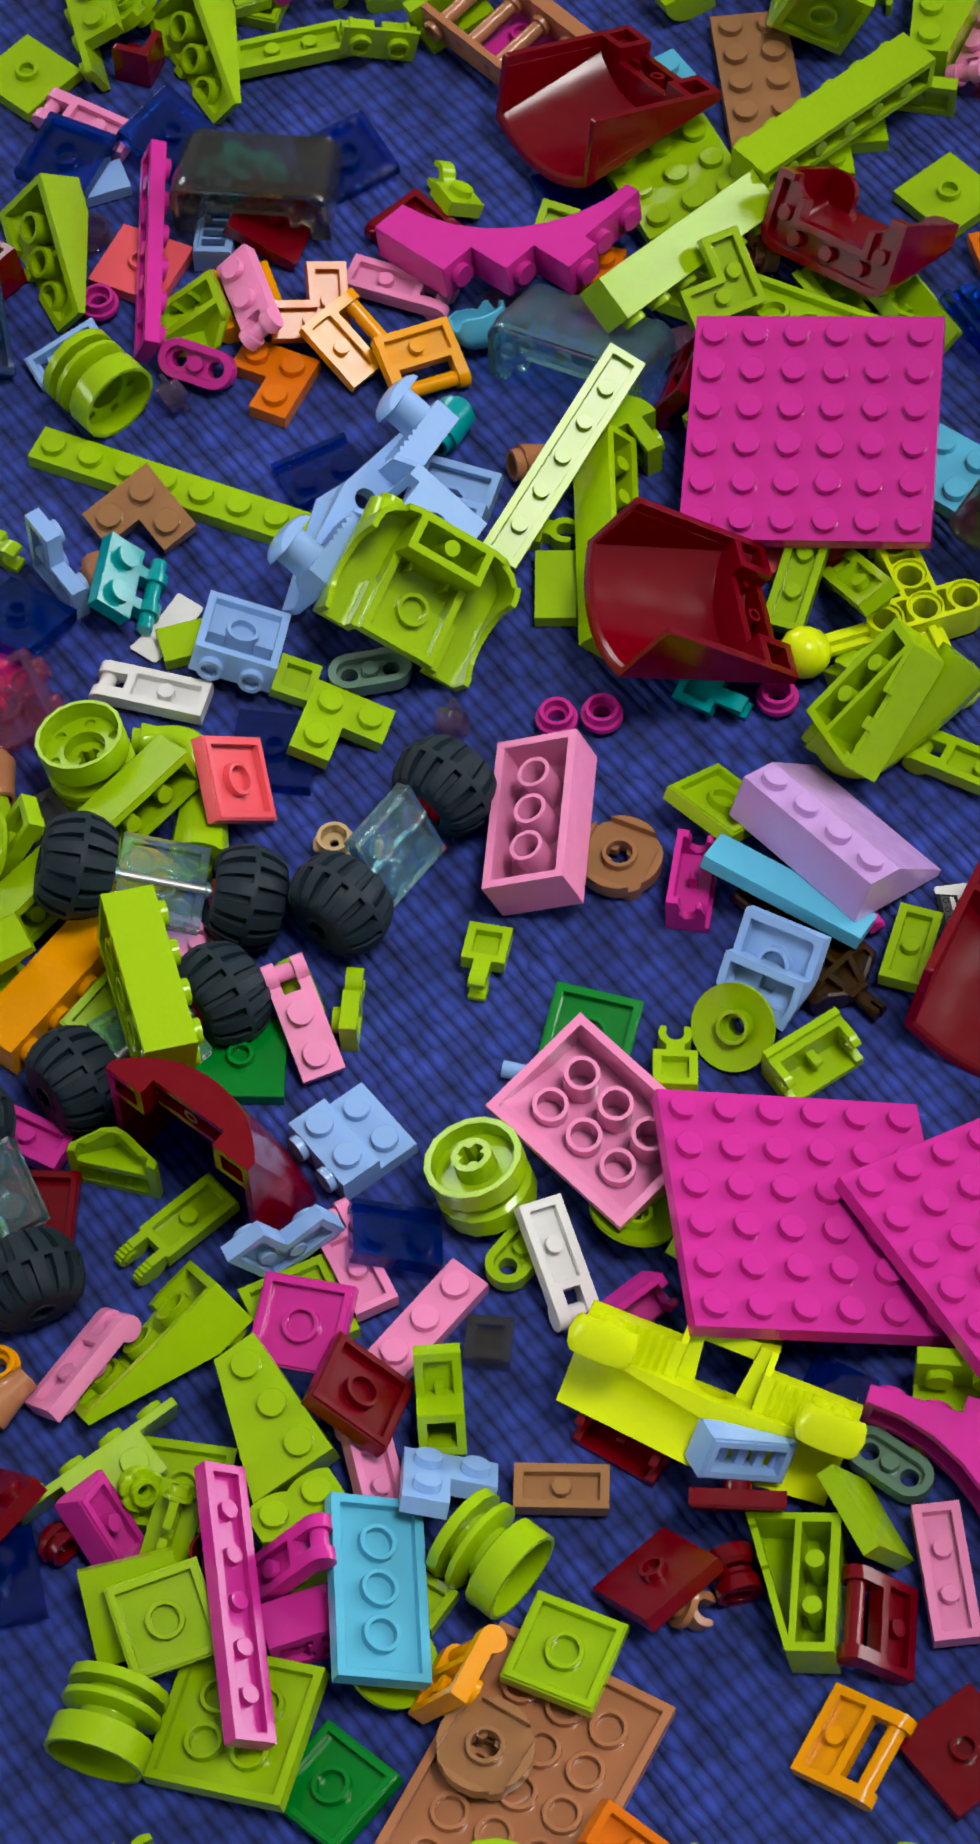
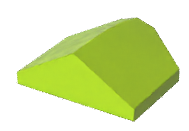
M211 269L167 298L166 309L163 316H161V325L166 326L165 341L174 337H180L217 350L221 347L231 311L216 275ZM182 352L178 357L187 358L185 352Z
M116 1126L101 1127L69 1143L66 1152L71 1171H81L83 1183L161 1199L163 1188L157 1162L127 1132Z

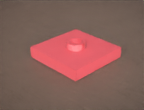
M123 224L88 277L89 286L96 283L106 284L112 288L118 298L134 304L136 303L138 228ZM168 239L166 247L163 248V258H168V271L165 281L162 282V291L167 292V298L171 295L193 260L192 246Z
M199 736L191 739L208 824L266 825L277 821L260 737Z

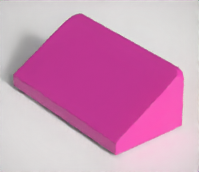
M103 1470L95 1471L55 1503L56 1511L91 1566L140 1553L144 1535L129 1511L123 1506L121 1498Z

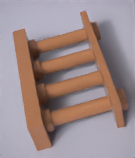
M454 0L441 13L427 2L421 5L425 33L433 41L443 42L498 87L502 56L506 52L528 48L540 35L546 36L548 34L554 40L559 41L594 33L553 0H504L500 6L469 34L453 22L477 0ZM514 13H521L531 21V24L496 56L481 45Z

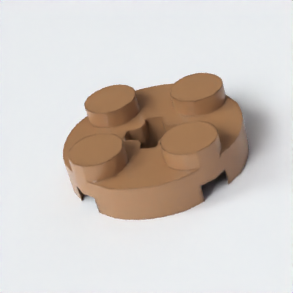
M627 815L611 816V821L603 822L597 825V821L592 823L585 885L596 893L607 897L622 898L628 901L640 898L643 892L657 881L663 867L662 844L660 845L656 838V832L643 820ZM620 850L627 852L628 860L622 863L614 862L608 856L609 854L617 855Z
M493 1696L482 1697V1701H473L467 1707L462 1705L448 1712L437 1730L436 1750L438 1768L445 1780L455 1790L466 1796L477 1799L485 1798L489 1801H500L509 1792L521 1786L532 1771L536 1757L535 1738L530 1722L520 1708L505 1699ZM489 1737L496 1740L494 1748L497 1753L493 1757H478L477 1749L473 1746V1743L476 1740L484 1743Z

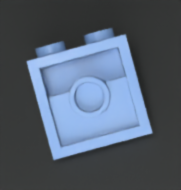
M211 590L188 669L197 671L201 678L208 681H215L221 678L238 683V686L247 693H257L260 690L269 693L277 671L292 614Z
M362 1082L330 1104L325 1098L288 1123L290 1138L287 1139V1142L294 1155L301 1162L308 1160L316 1169V1178L328 1193L335 1191L341 1199L346 1197L348 1201L418 1152L417 1143Z

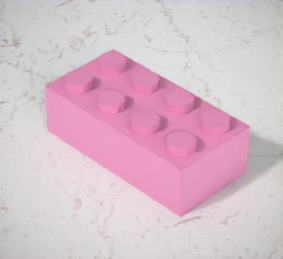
M577 728L497 743L494 768L497 787L491 801L481 889L502 916L584 903L597 756Z

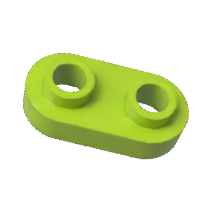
M518 1223L514 1227L507 1229L490 1248L485 1257L486 1278L493 1287L502 1291L520 1289L536 1273ZM511 1266L516 1271L513 1274L507 1275L503 1274L501 1269Z

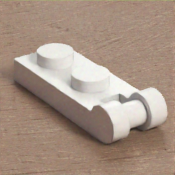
M105 660L98 671L100 680L98 684L92 686L88 699L105 702L110 706L202 726L214 694V685L211 681L113 660ZM120 683H125L123 688L115 687Z
M561 1193L520 1205L514 1209L518 1225L548 1306L549 1321L556 1332L569 1329L576 1315L589 1311L594 1299L599 1301ZM574 1289L577 1295V1302L568 1305L564 1292Z

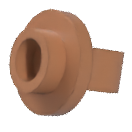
M702 1590L668 1620L670 1626L679 1630L688 1627L696 1632H702L712 1627L713 1620L703 1617L698 1611V1605L707 1608L716 1603V1596L709 1591Z

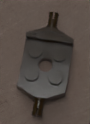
M740 888L731 896L730 901L735 903L744 912L747 906L754 905L823 933L763 900L760 902L753 895ZM832 938L819 979L806 999L810 1004L809 1013L816 1017L833 1007L841 1009L852 1004L857 1005L874 1021L879 1020V1016L882 1017L886 1012L887 1006L868 992V981L876 962L877 951L864 941L860 943L857 949H853Z

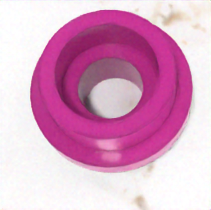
M96 283L86 288V310L83 315L87 319L92 317L94 321H104L117 313L119 310V298L110 286Z
M762 683L756 693V703L763 713L772 717H783L791 714L797 708L799 692L794 684ZM780 697L783 700H773L772 698Z
M597 693L589 697L581 708V722L592 733L609 734L617 730L622 724L623 708L612 695ZM598 715H606V716H608V717L600 718V717H596V716H598Z
M550 697L536 711V726L542 734L576 729L578 724L577 710L569 700L563 697ZM554 718L562 719L561 721H552Z

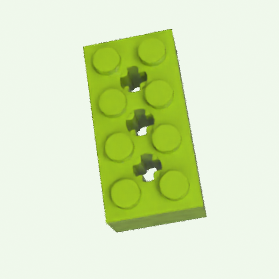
M153 884L100 894L97 941L130 1058L166 1059L195 1069V1066L201 1065L199 1045L204 1044L203 1029L200 1019L198 1017L192 1018L188 1005L192 1004V992L187 977L180 979L177 965H181V955L176 938L169 939L166 926L170 925V918L166 901L164 899H157Z

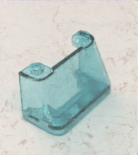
M532 284L495 318L487 334L489 374L508 380L513 369L517 366L518 371L526 373L531 362L587 380L609 343L612 342L646 363L643 371L627 395L639 397L649 402L659 384L671 357L675 354V337L665 322L644 317L627 331L620 325L608 334L581 296L571 295L549 284Z

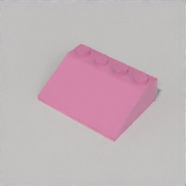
M581 1012L485 1105V1109L496 1119L502 1120L516 1131L519 1140L618 1230L623 1229L666 1194L651 1102L656 1089L666 1088Z

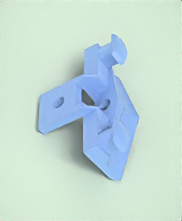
M411 374L396 381L384 393L376 409V420L378 423L385 418L400 433L345 482L315 500L311 516L305 514L292 519L279 530L270 543L267 552L269 564L271 565L278 560L293 573L282 608L283 612L298 615L318 600L363 512V509L359 508L356 504V494L362 495L369 500L371 496H380L383 492L398 496L407 487H411L412 490L403 500L405 504L412 503L422 507L476 539L486 527L487 523L423 467L459 418L438 399L433 404L428 405L410 388L419 376ZM308 520H309L307 530L305 531V530L302 529V528L305 526V524H306V523L308 522Z

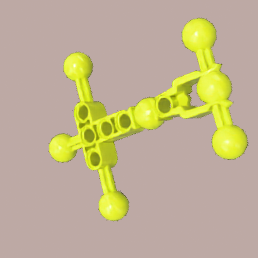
M867 549L869 558H874L873 564L888 575L900 590L899 593L891 598L890 603L883 610L866 617V622L826 634L811 626H798L786 632L781 641L791 646L799 679L814 678L824 672L832 657L867 646L895 618L926 636L936 651L943 641L952 647L949 639L969 634L980 626V584L970 579H958L936 586L919 549ZM980 692L961 710L973 705L980 696Z

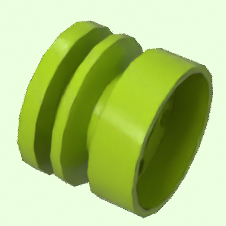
M95 328L79 331L65 340L53 353L46 365L43 376L45 392L62 408L71 413V416L90 434L99 438L116 435L130 426L144 410L153 388L151 375L135 359L125 353L102 329Z
M93 699L74 701L57 708L44 719L36 732L34 745L59 803L68 811H77L136 756L118 711L108 703Z
M485 1487L473 1493L450 1516L429 1550L426 1569L436 1577H445V1584L451 1589L457 1590L467 1585L465 1591L466 1601L488 1618L497 1620L510 1612L530 1591L547 1565L555 1544L554 1537L530 1519L524 1517L513 1523L515 1508L509 1503H500V1496Z
M93 1660L76 1662L71 1667L68 1675L70 1684L63 1689L61 1694L63 1704L69 1709H61L54 1714L43 1743L45 1751L61 1764L87 1776L121 1784L138 1783L143 1779L153 1751L152 1742L146 1735H155L160 1730L162 1725L160 1716L167 1711L170 1703L168 1692L148 1677L122 1666Z

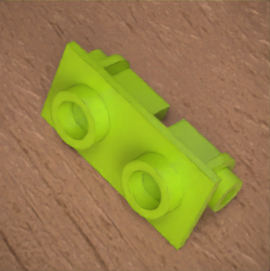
M348 16L347 20H340L339 35H342L338 55L413 62L420 38V31H417V27L410 26L409 22L381 21L380 27H375L374 20L353 18V16Z
M162 1476L159 1485L160 1494L154 1503L139 1554L172 1547L175 1561L178 1563L189 1558V1546L196 1535L200 1521L196 1486Z

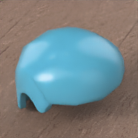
M484 300L478 309L467 308L458 310L448 317L458 344L467 349L489 348L503 338L507 329V312L504 300L498 301L497 309L488 300Z

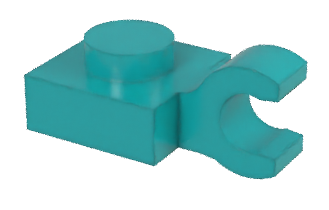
M680 679L672 695L676 702L710 717H713L719 706L729 713L746 720L753 707V703L748 702V697L727 689L730 681Z

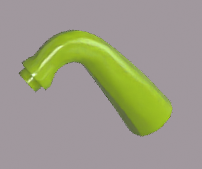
M944 641L937 649V652L946 664L881 772L892 767L927 740L980 692V669ZM812 722L800 737L806 743L804 747L815 753L820 761L833 773L851 779H865V777L842 764L815 723Z
M142 723L141 728L133 727L131 744L135 753H139L155 737L161 734L188 751L194 762L191 739L204 736L192 728L181 725L155 726ZM198 788L177 808L167 858L182 867L184 879L201 882L209 881L216 856L221 850L229 847L228 824L207 823L201 788Z

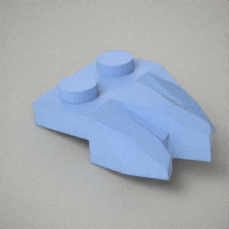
M432 454L423 467L487 523L492 515L504 482L502 473ZM407 487L403 500L412 490L411 487Z
M747 906L734 947L725 951L716 984L738 982L756 989L769 1003L774 1014L776 1028L783 1032L818 981L832 937L757 906ZM740 1018L739 1023L744 1027V1023Z

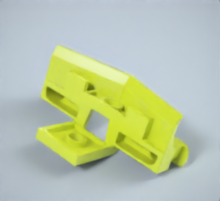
M595 1299L588 1314L579 1313L569 1326L567 1345L574 1353L556 1400L684 1465L690 1466L685 1457V1452L700 1418L724 1421L794 1438L798 1446L782 1484L752 1481V1485L772 1491H787L788 1496L825 1506L829 1495L817 1474L831 1464L840 1467L843 1459L850 1460L856 1457L865 1445L867 1435L866 1424L859 1421L864 1405L774 1370L784 1340L689 1336L688 1325L684 1334ZM704 1341L754 1360L736 1394L695 1379ZM729 1449L727 1456H730L732 1449ZM749 1450L746 1461L749 1460L752 1450ZM767 1452L762 1465L768 1464L772 1452Z

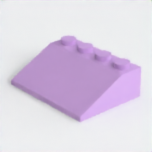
M771 762L743 777L729 816L854 922L939 875L941 870L816 765Z

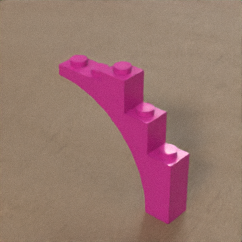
M626 184L605 200L576 214L547 223L515 228H480L456 225L425 216L402 204L375 226L379 254L447 298L459 288L467 285L475 275L508 296H512L522 286L530 283L537 274L573 295L585 284L592 282L600 272L598 256L607 252L612 244L625 233L633 230L642 220L639 190Z
M871 1384L862 1404L864 1406L860 1420L896 1435L928 1456L956 1483L980 1518V1397L973 1398L968 1396L959 1412L953 1410L949 1404L940 1400L930 1399L924 1401L906 1395L903 1390L895 1386H876Z

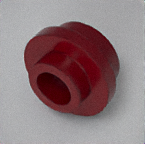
M55 1521L49 1524L40 1534L37 1554L46 1563L52 1562L56 1566H62L71 1561L81 1548L63 1521Z

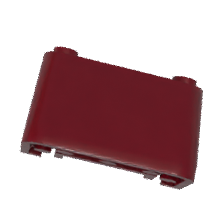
M784 166L779 169L761 226L762 240L770 250L865 296L882 297L889 295L947 253L953 245L960 224L945 217L930 216L920 223H909L902 219H891L890 225L887 226L855 211L859 197V186L855 177L850 173L835 166Z

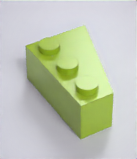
M913 0L910 38L936 58L934 76L945 77L946 67L955 63L980 14V0Z
M895 618L806 709V712L842 764L875 783L946 663L926 636Z
M254 1332L214 1359L242 1466L245 1467L246 1480L253 1504L269 1494L287 1491L291 1484L301 1475L317 1468L329 1467L341 1458L312 1414L301 1404V1398Z
M745 1512L784 1651L792 1673L841 1674L842 1665L837 1662L838 1645L843 1643L846 1586L842 1584L841 1578L842 1567L848 1562L849 1535L840 1514L821 1512Z

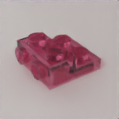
M24 647L0 660V748L6 750L9 754L27 744L32 748L35 747L36 732L44 719L57 708L67 704L59 691L54 694L52 693L47 680L52 678L53 675L41 655L34 657Z

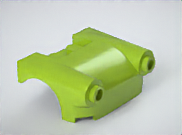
M383 492L380 496H371L312 611L347 631L352 629L358 630L421 666L420 672L457 692L469 688L472 681L474 663L484 641L497 622L505 614L516 608L521 588L517 587L515 575L510 569L511 564L509 560L497 550L432 512L412 503L405 504L399 497Z

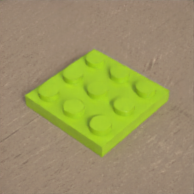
M704 113L695 116L604 176L614 192L626 184L639 190L642 220L636 227L647 244L736 181L730 175L731 154Z
M215 1656L179 1669L169 1696L170 1703L167 1711L162 1715L161 1728L156 1733L152 1744L153 1751L143 1776L144 1781L151 1785L284 1813L330 1677L327 1669L321 1666L267 1656L277 1744L266 1751L224 1746Z

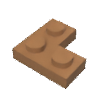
M147 463L82 513L84 519L101 540L112 531L124 538L142 524L166 554L199 530L196 523Z

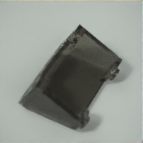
M199 128L190 132L186 136L172 178L169 195L176 231L195 232L197 221L200 218L204 217L205 222L213 223L214 212L289 217L291 228H299V222L311 228L312 240L332 241L342 167L340 146L333 139L325 135L308 137L214 131L209 128Z

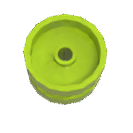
M484 1116L459 1121L448 1126L435 1137L425 1153L424 1174L446 1222L459 1233L480 1237L496 1235L510 1229L518 1223L514 1209L520 1205L533 1202L537 1198L538 1182L516 1131L502 1120Z

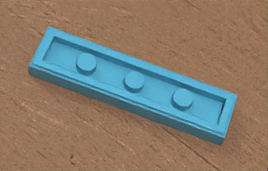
M723 833L719 835L705 853L700 864L702 869L853 949L858 948L877 917V914L871 913L854 922L795 871Z

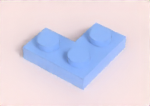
M39 507L25 514L32 567L76 621L90 614V607L87 605L91 588L82 573L78 572L75 574L69 567V561L62 546V543L65 542L62 528L55 519L49 521Z
M315 1204L296 1213L292 1218V1222L280 1231L257 1220L240 1227L234 1233L233 1238L220 1248L229 1263L265 1278L266 1271L279 1272L302 1262L343 1232L345 1227L338 1214Z
M404 1446L400 1469L398 1512L446 1520L450 1506V1496L468 1499L473 1493L485 1487L497 1494L498 1463L489 1462L487 1459L475 1455L461 1457L444 1454L432 1447L412 1448Z

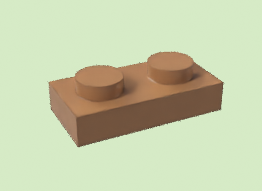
M514 1462L513 1507L515 1508V1515L609 1516L610 1464Z

